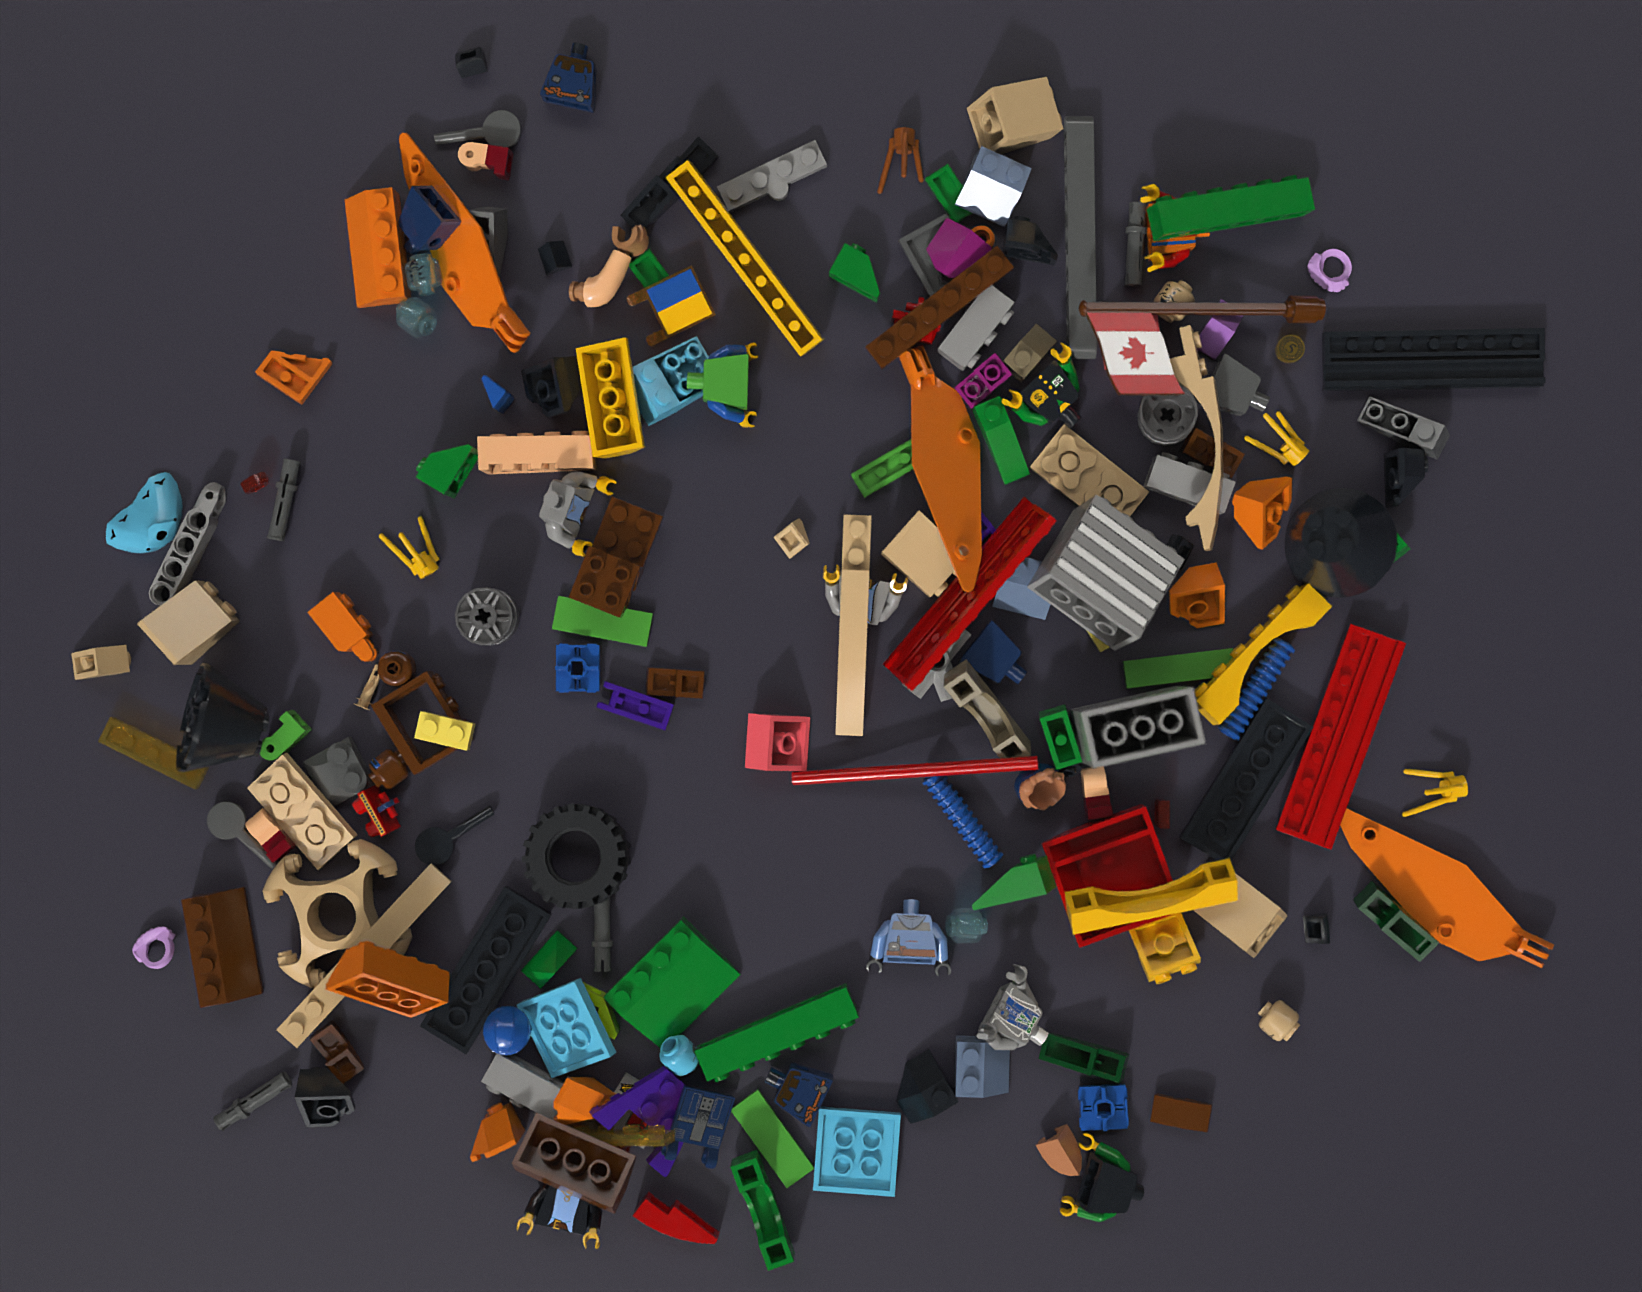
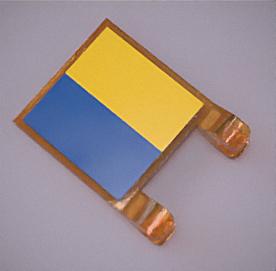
M692 265L626 298L629 306H634L648 299L662 329L646 337L649 346H654L716 315Z

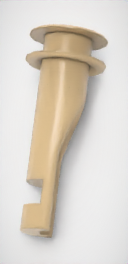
M375 664L360 698H357L359 699L358 703L355 704L367 710H370L368 706L369 704L372 705L370 701L380 680L379 674L378 676L374 675L378 669L377 664Z

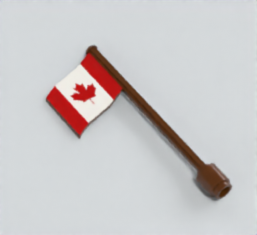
M1290 295L1283 303L1086 302V300H1082L1079 304V313L1081 316L1087 317L1099 342L1108 377L1118 395L1185 394L1173 373L1164 338L1152 315H1283L1288 323H1316L1318 320H1323L1326 312L1324 299L1318 298L1316 295Z

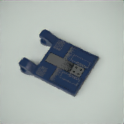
M684 1085L668 1137L661 1148V1154L664 1155V1158L671 1161L676 1159L679 1141L704 1146L706 1149L702 1154L701 1162L705 1164L706 1168L714 1169L717 1165L719 1148L735 1097Z

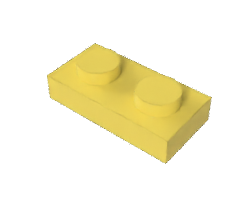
M420 711L414 738L468 751L471 747L476 723Z

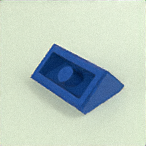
M483 375L481 379L493 408L504 414L514 401V396L487 375Z

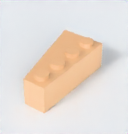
M572 431L571 435H561V432H545L544 436H534L533 433H518L517 436H506V434L477 436L478 470L488 475L596 470V457L592 455L588 431Z

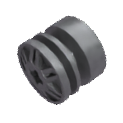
M1180 385L1185 393L1183 395H1145L1142 398L1137 414L1138 426L1142 434L1152 443L1162 446L1175 445L1184 440L1192 431L1198 416L1197 402L1193 394L1184 386ZM1164 410L1165 413L1171 411L1173 413L1171 422L1167 419L1164 421L1160 419L1162 416L1161 411Z
M485 587L473 589L462 597L455 611V620L461 635L468 641L478 645H497L509 640L517 631L520 613L515 600L506 592ZM483 610L491 613V617L487 618V622L480 620V616L484 615Z

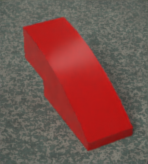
M649 1191L633 1213V1217L648 1227L680 1240L715 1244L719 1237L718 1230L677 1199L671 1207H668Z

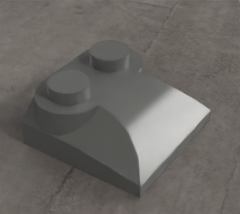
M351 736L334 743L329 748L303 761L313 783L333 807L375 785L368 776L371 772Z

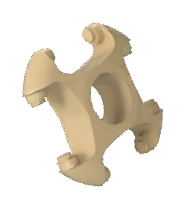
M363 839L348 843L349 855L355 859H360L359 867L353 873L336 880L303 881L294 875L302 867L300 854L285 855L277 863L262 890L264 900L267 903L279 901L280 896L284 895L283 890L289 895L300 925L301 956L298 960L296 953H292V950H286L278 953L277 960L279 967L288 976L312 989L326 976L325 971L322 972L320 968L315 969L316 959L338 949L353 947L378 921L379 917L373 899L372 874L374 869L378 868L379 875L383 874L384 878L397 875L396 861L383 849ZM326 893H339L346 896L352 902L356 911V923L349 935L333 934L322 925L319 919L318 907ZM408 928L389 949L395 950L398 954L405 955L413 937L411 928Z

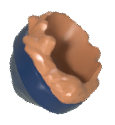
M1038 763L1039 770L1020 771L1014 783V790L1027 808L1032 807L1044 811L1049 806H1054L1065 795L1066 783L1063 772H1059L1050 764Z

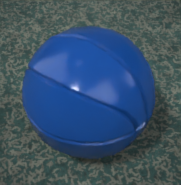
M499 1007L490 1013L484 1023V1040L487 1046L497 1054L513 1055L518 1053L527 1045L530 1039V1021L527 1015L516 1007Z

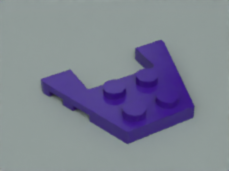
M662 1066L634 1083V1087L622 1094L617 1093L610 1098L611 1101L601 1107L597 1105L590 1110V1114L606 1129L610 1130L629 1109L664 1138L647 1157L646 1161L666 1178L675 1160H666L664 1155L661 1154V1148L668 1137L683 1086L687 1085L667 1067ZM679 1141L677 1155L684 1142Z

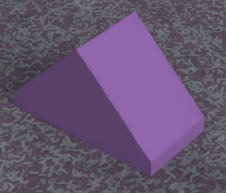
M1222 299L1219 301V303H1227ZM1210 315L1199 333L1202 348H1198V350L1215 360L1235 333L1243 315Z

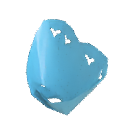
M163 472L149 477L147 483L137 494L133 504L120 511L107 524V544L119 550L132 553H148L159 550L175 538L181 523L183 507L178 484L170 473ZM165 478V480L163 481V485L155 484V482H160L162 479ZM149 490V497L143 499V497L147 495V491ZM126 515H128V516L126 517V521H125V522H123V521L119 522V520L124 519V517H125ZM112 529H113V530H114V534H115L116 537H114V538L111 540V537H112V535H113V534H112ZM159 531H166L167 535L162 540H158L156 537Z

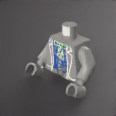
M1013 964L1015 973H1006V978L1013 981L999 988L978 1029L980 1033H977V1038L984 1039L994 1050H1014L1026 1045L1029 1040L1041 1046L1048 1036V1031L1037 1025L1043 1012L1038 1007V1003L1027 983V969L1024 966Z

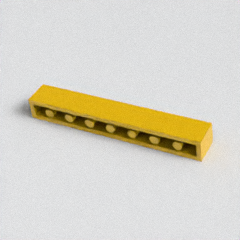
M687 160L670 173L666 179L799 356H804L824 340L822 335L693 163Z

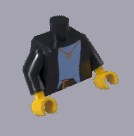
M545 1183L531 1195L524 1211L525 1217L520 1218L517 1222V1231L520 1224H529L530 1228L527 1235L531 1234L534 1226L532 1220L536 1219L535 1224L584 1235L583 1245L585 1248H587V1241L590 1238L596 1239V1249L600 1247V1239L597 1233L600 1232L602 1208Z

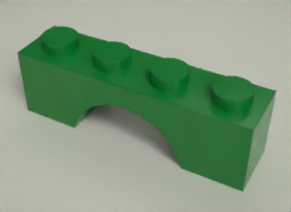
M758 1149L733 1158L730 1168L738 1190L744 1197L752 1216L758 1244L767 1270L770 1271L794 1262L795 1251Z

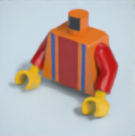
M1155 184L1142 186V189L1147 191L1148 196L1141 197V202H1152L1146 207L1145 214L1148 255L1144 258L1153 263V266L1147 268V270L1152 272L1158 268H1174L1189 257L1190 251L1196 246L1195 237H1209L1210 232L1153 241L1147 208L1156 203L1155 199L1170 194L1160 191Z

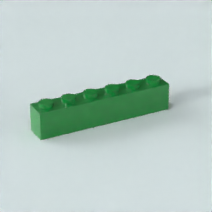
M1291 175L1282 178L1281 182L1273 183L1272 179H1266L1257 182L1256 186L1248 187L1247 183L1234 185L1231 187V190L1223 191L1222 187L1209 189L1206 191V194L1198 195L1197 191L1187 192L1177 199H1172V195L1162 196L1155 199L1156 203L1147 208L1153 241L1303 217L1315 210L1309 177L1298 179L1297 175Z
M844 983L696 1046L695 1054L706 1080L714 1079L715 1082H719L730 1076L729 1072L738 1068L740 1071H745L755 1066V1061L765 1058L768 1061L778 1057L783 1049L790 1047V1050L800 1048L806 1044L805 1040L815 1036L816 1040L828 1036L833 1028L838 1026L841 1029L850 1027L856 1023L855 1019L859 1018V1012L847 984Z

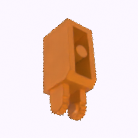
M332 592L307 612L338 651H353L364 662H373V660L378 658V651L369 639L373 636L369 630L371 628L370 623L363 615L358 616L352 609L355 606L345 593L341 595L340 592Z

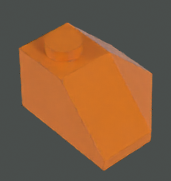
M1279 477L1249 481L1241 489L1237 490L1233 496L1234 518L1259 549L1263 550L1279 533L1281 526L1277 525L1282 516L1283 510L1288 511L1292 501V478Z
M1217 562L1189 567L1169 590V611L1171 615L1187 619L1190 625L1196 628L1225 624V583Z
M567 1077L554 1100L553 1108L558 1113L553 1120L569 1127L594 1121L596 1119L591 1116L590 1110L597 1105L601 1107L611 1101L610 1098L616 1095V1093L593 1077Z
M499 1102L487 1109L488 1114L481 1121L470 1155L472 1162L480 1160V1155L483 1153L486 1158H489L516 1145L524 1134L525 1129L511 1102L505 1105Z

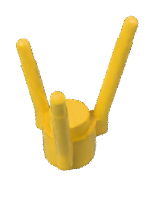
M1280 411L1276 412V416L1291 438L1269 414L1264 413L1263 417L1285 441L1280 447L1283 453L1277 452L1248 435L1244 439L1277 458L1284 465L1288 461L1293 466L1297 465L1309 453V450L1304 446L1305 442L1298 437Z
M419 516L418 522L429 555L425 551L418 554L402 532L398 536L413 556L411 560L384 534H379V538L411 569L414 576L418 574L420 579H423L439 569L436 562L440 559L434 550L423 517Z
M1404 769V774L1443 778L1444 780L1440 781L1439 788L1424 791L1425 795L1441 794L1443 798L1404 811L1402 816L1407 817L1448 802H1456L1458 797H1466L1468 794L1466 778L1463 775L1455 776L1453 771L1435 772Z

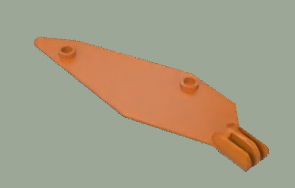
M401 133L399 143L404 176L409 191L412 186H433L462 221L439 249L430 250L442 287L472 326L492 328L511 352H518L531 332L514 310L509 307L482 227L408 133Z
M922 345L910 348L899 356L911 385L912 466L961 588L965 592H970L974 589L982 557L980 441L961 395L935 376L925 348Z
M1346 808L1340 826L1352 850L1397 902L1433 935L1439 943L1477 961L1512 954L1537 967L1543 968V962L1523 953V951L1526 950L1547 960L1550 954L1528 943V941L1531 940L1550 950L1553 949L1554 944L1523 930L1466 864ZM1373 830L1374 833L1372 837L1366 838L1364 836L1365 832Z

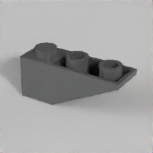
M1370 396L1357 419L1359 423L1410 449L1424 450V455L1438 460L1450 437L1445 425Z

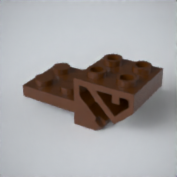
M611 497L592 547H588L568 598L622 618L630 603L632 592L636 590L645 569L644 565L664 517Z

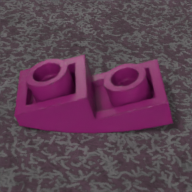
M994 353L954 388L969 407L973 409L1013 374L1000 357Z

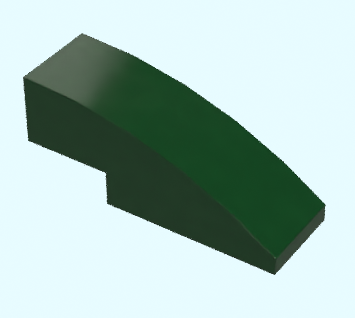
M1373 881L1353 899L1359 910L1373 920L1384 933L1419 962L1439 944L1433 935Z
M1048 1032L1038 1059L1089 1076L1095 1075L1120 1083L1124 1079L1130 1054Z

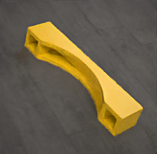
M1309 583L1300 587L1295 585L1286 594L1288 600L1282 606L1276 605L1267 614L1270 619L1263 626L1258 624L1248 634L1251 637L1245 645L1240 643L1230 653L1232 659L1226 665L1221 663L1211 673L1213 678L1209 683L1203 682L1195 689L1194 695L1198 711L1212 725L1221 724L1239 705L1240 689L1244 675L1251 661L1265 645L1285 632L1314 626L1332 607Z
M1230 858L1201 864L1195 870L1177 880L1150 889L1117 892L1088 887L1065 892L1067 915L1073 934L1238 901V880Z

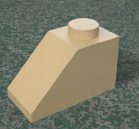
M126 645L92 648L71 653L75 680L130 672L131 657Z

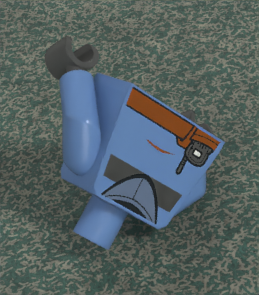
M904 900L903 914H892L891 920L884 921L873 937L870 953L872 957L869 958L866 966L868 972L870 964L877 963L880 967L878 974H880L883 969V962L931 964L934 965L933 968L937 976H939L938 969L941 966H946L947 974H951V967L947 961V938L939 925L932 922L931 915L919 914L920 902L918 900Z

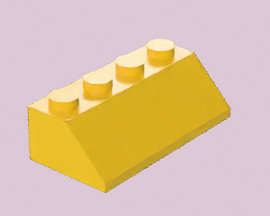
M625 337L576 348L593 457L611 458L631 454L645 448L628 338Z

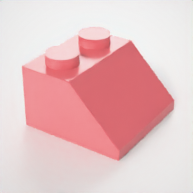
M748 713L745 768L764 771H807L810 717Z

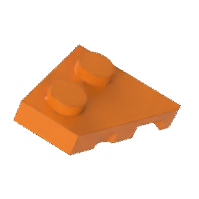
M271 350L255 373L302 405L333 363L328 358L316 359L309 358L306 355H288L285 352Z

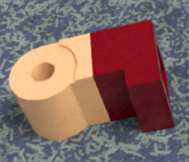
M467 142L459 148L458 158L468 170H494V174L498 179L510 180L514 154L508 147Z
M1104 766L1082 768L1081 782L1085 817L1090 820L1113 816Z
M264 808L245 823L247 830L265 849L266 855L272 863L281 860L296 847V844Z

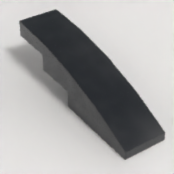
M698 136L681 156H677L660 175H656L620 216L632 227L641 224L645 229H648L681 198L666 177L687 160L692 162L699 173L703 175L720 156Z

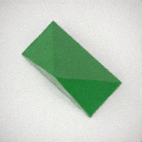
M557 930L521 971L541 989L578 948Z

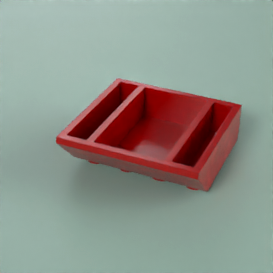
M1143 804L1114 813L1111 817L1100 818L1069 829L1041 843L1045 855H1047L1066 913L1065 892L1088 887L1117 892L1138 891L1158 887L1173 881L1148 810ZM1170 915L1074 935L1079 948Z

